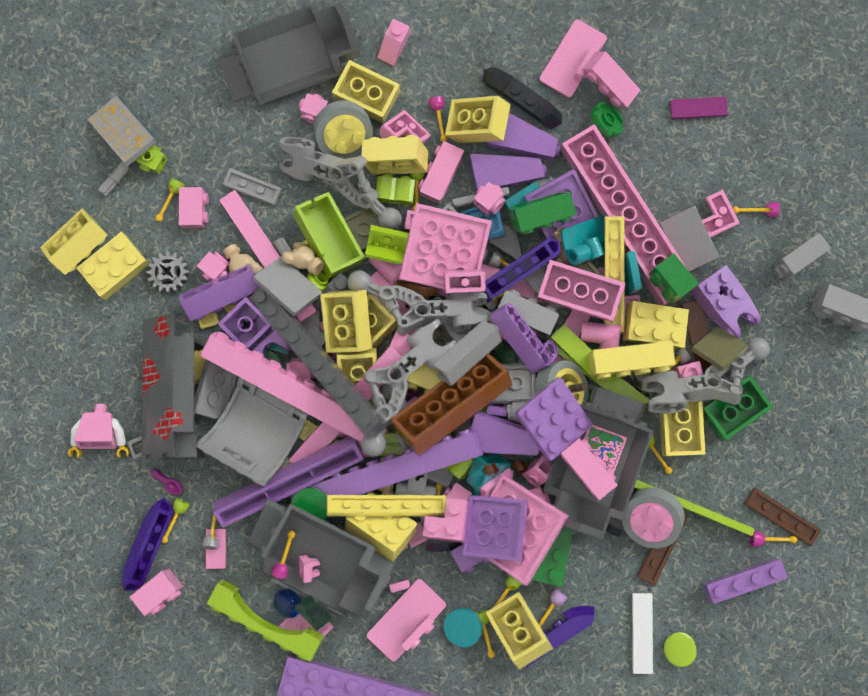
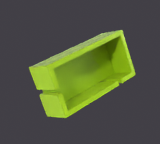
M329 192L315 197L312 202L309 200L295 206L292 215L310 248L315 251V257L320 258L324 262L322 270L328 280L336 277L339 272L342 274L362 264L365 256Z

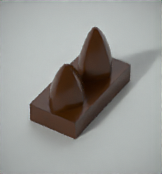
M397 280L398 286L405 287L422 295L426 301H428L429 296H436L438 288L405 280Z

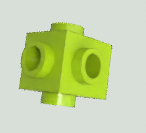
M153 145L135 161L143 171L149 173L151 170L160 175L168 158L161 152L159 147Z

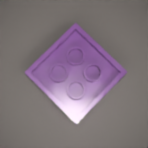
M575 169L564 173L523 196L526 202L560 191L571 192L577 215L571 216V220L560 223L558 221L553 222V226L547 228L539 227L545 239L550 237L555 240L553 234L561 227L569 228L598 217Z
M561 377L554 379L515 412V415L547 461H552L593 426V423Z
M469 495L463 556L522 562L528 501Z

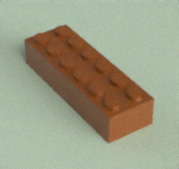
M488 353L452 386L442 380L390 420L396 433L420 456L512 386L509 372Z

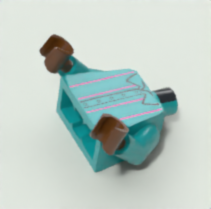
M499 454L474 457L467 478V483L474 488L472 496H480L481 487L508 468L513 472L516 470L517 474L527 471L525 462L515 461L512 464Z

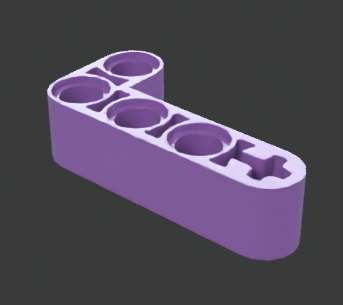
M507 303L491 313L493 323L499 328L501 334L532 373H536L553 363L558 355L557 345L552 340L541 343L512 304Z

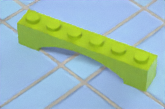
M224 579L217 583L207 602L213 611L226 614L231 621L242 623L247 630L258 632L265 640L276 642L281 649L292 651L303 661L308 660L310 662L315 657L325 637L323 634L310 627H307L305 630H291L278 627L264 620L248 607L238 592L240 588Z

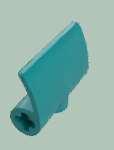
M604 215L561 231L564 251L572 265H578L587 260L591 261L605 255Z

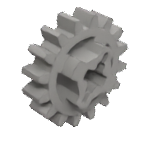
M167 251L166 256L159 253V259L152 258L154 264H148L152 269L147 271V274L152 276L148 280L154 282L152 286L155 289L159 287V291L162 293L166 289V292L170 294L171 289L178 292V286L185 287L182 282L189 281L185 275L190 274V271L185 269L189 265L183 263L185 259L182 256L178 258V254L175 252L171 256V253ZM163 267L170 270L171 274L173 275V278L170 275H167ZM167 281H173V282H174V283L168 284V285L165 284Z

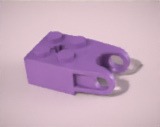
M727 265L690 290V293L709 319L738 339L741 337L740 328L737 323L738 317H742L753 326L761 322L760 315L751 298Z
M247 297L238 303L218 323L234 341L245 344L246 348L252 352H260L264 355L263 358L267 359L266 350L272 344H279L287 351L291 350V347ZM246 321L251 322L249 329H244Z

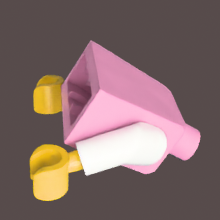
M96 404L94 413H84L82 418L72 427L70 440L72 448L68 451L70 457H73L74 450L77 451V458H80L83 454L82 449H116L117 446H119L117 450L119 458H121V450H125L127 457L129 456L130 450L125 447L124 430L119 421L113 418L111 413L106 412V405Z

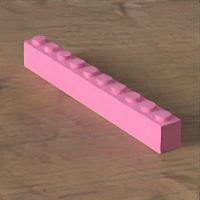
M214 332L210 335L200 355L201 357L361 442L364 433L325 388L317 387L316 383L310 379H302L293 370L282 368L281 364L277 361H269L263 358L264 355L258 351H250L246 348L245 344L228 339V335L222 332Z

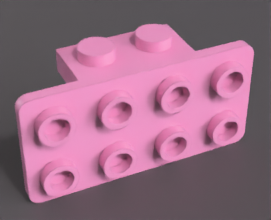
M575 20L540 76V82L565 97L571 98L582 79H587V74L584 72L583 67L595 52L601 50L606 42V35L580 20Z
M417 579L367 633V638L391 661H396L410 647L414 649L421 642L419 638L423 633L427 635L434 628L432 623L446 607V602L422 579Z

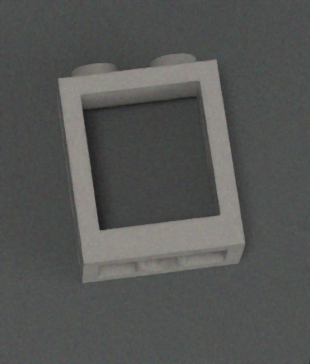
M818 233L772 265L774 268L773 272L777 278H781L784 281L827 252L831 247L823 236Z

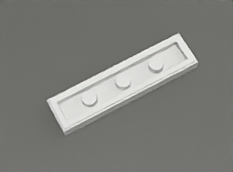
M632 593L633 674H653L652 593Z

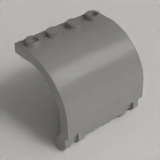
M239 377L236 389L226 409L212 429L198 441L196 447L205 454L215 457L222 464L232 467L239 474L249 477L256 484L265 486L288 457L307 422L309 414Z

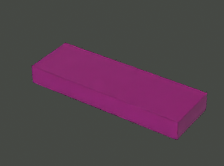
M727 97L670 100L671 120L725 117L728 115Z

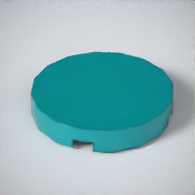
M457 608L451 611L445 618V635L451 643L458 647H470L482 635V622L479 620L478 615L469 608Z

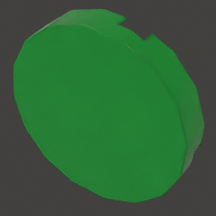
M599 102L592 108V122L604 136L609 138L617 137L623 131L621 114L611 104L608 106L607 102Z
M307 487L298 491L293 497L292 505L323 521L328 518L327 495L322 490Z

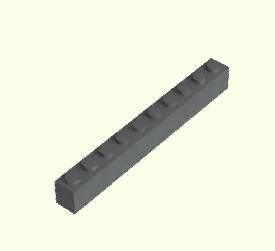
M260 287L249 298L364 435L375 439L389 424L302 323Z

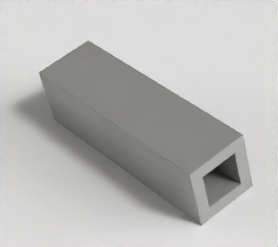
M485 320L479 323L433 364L438 378L450 386L457 382L502 341L499 335V328Z

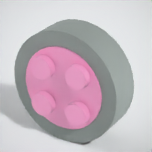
M648 487L632 494L622 523L626 533L633 541L647 548L658 549L667 547L677 540L684 524L685 515L681 503L674 495L660 488Z

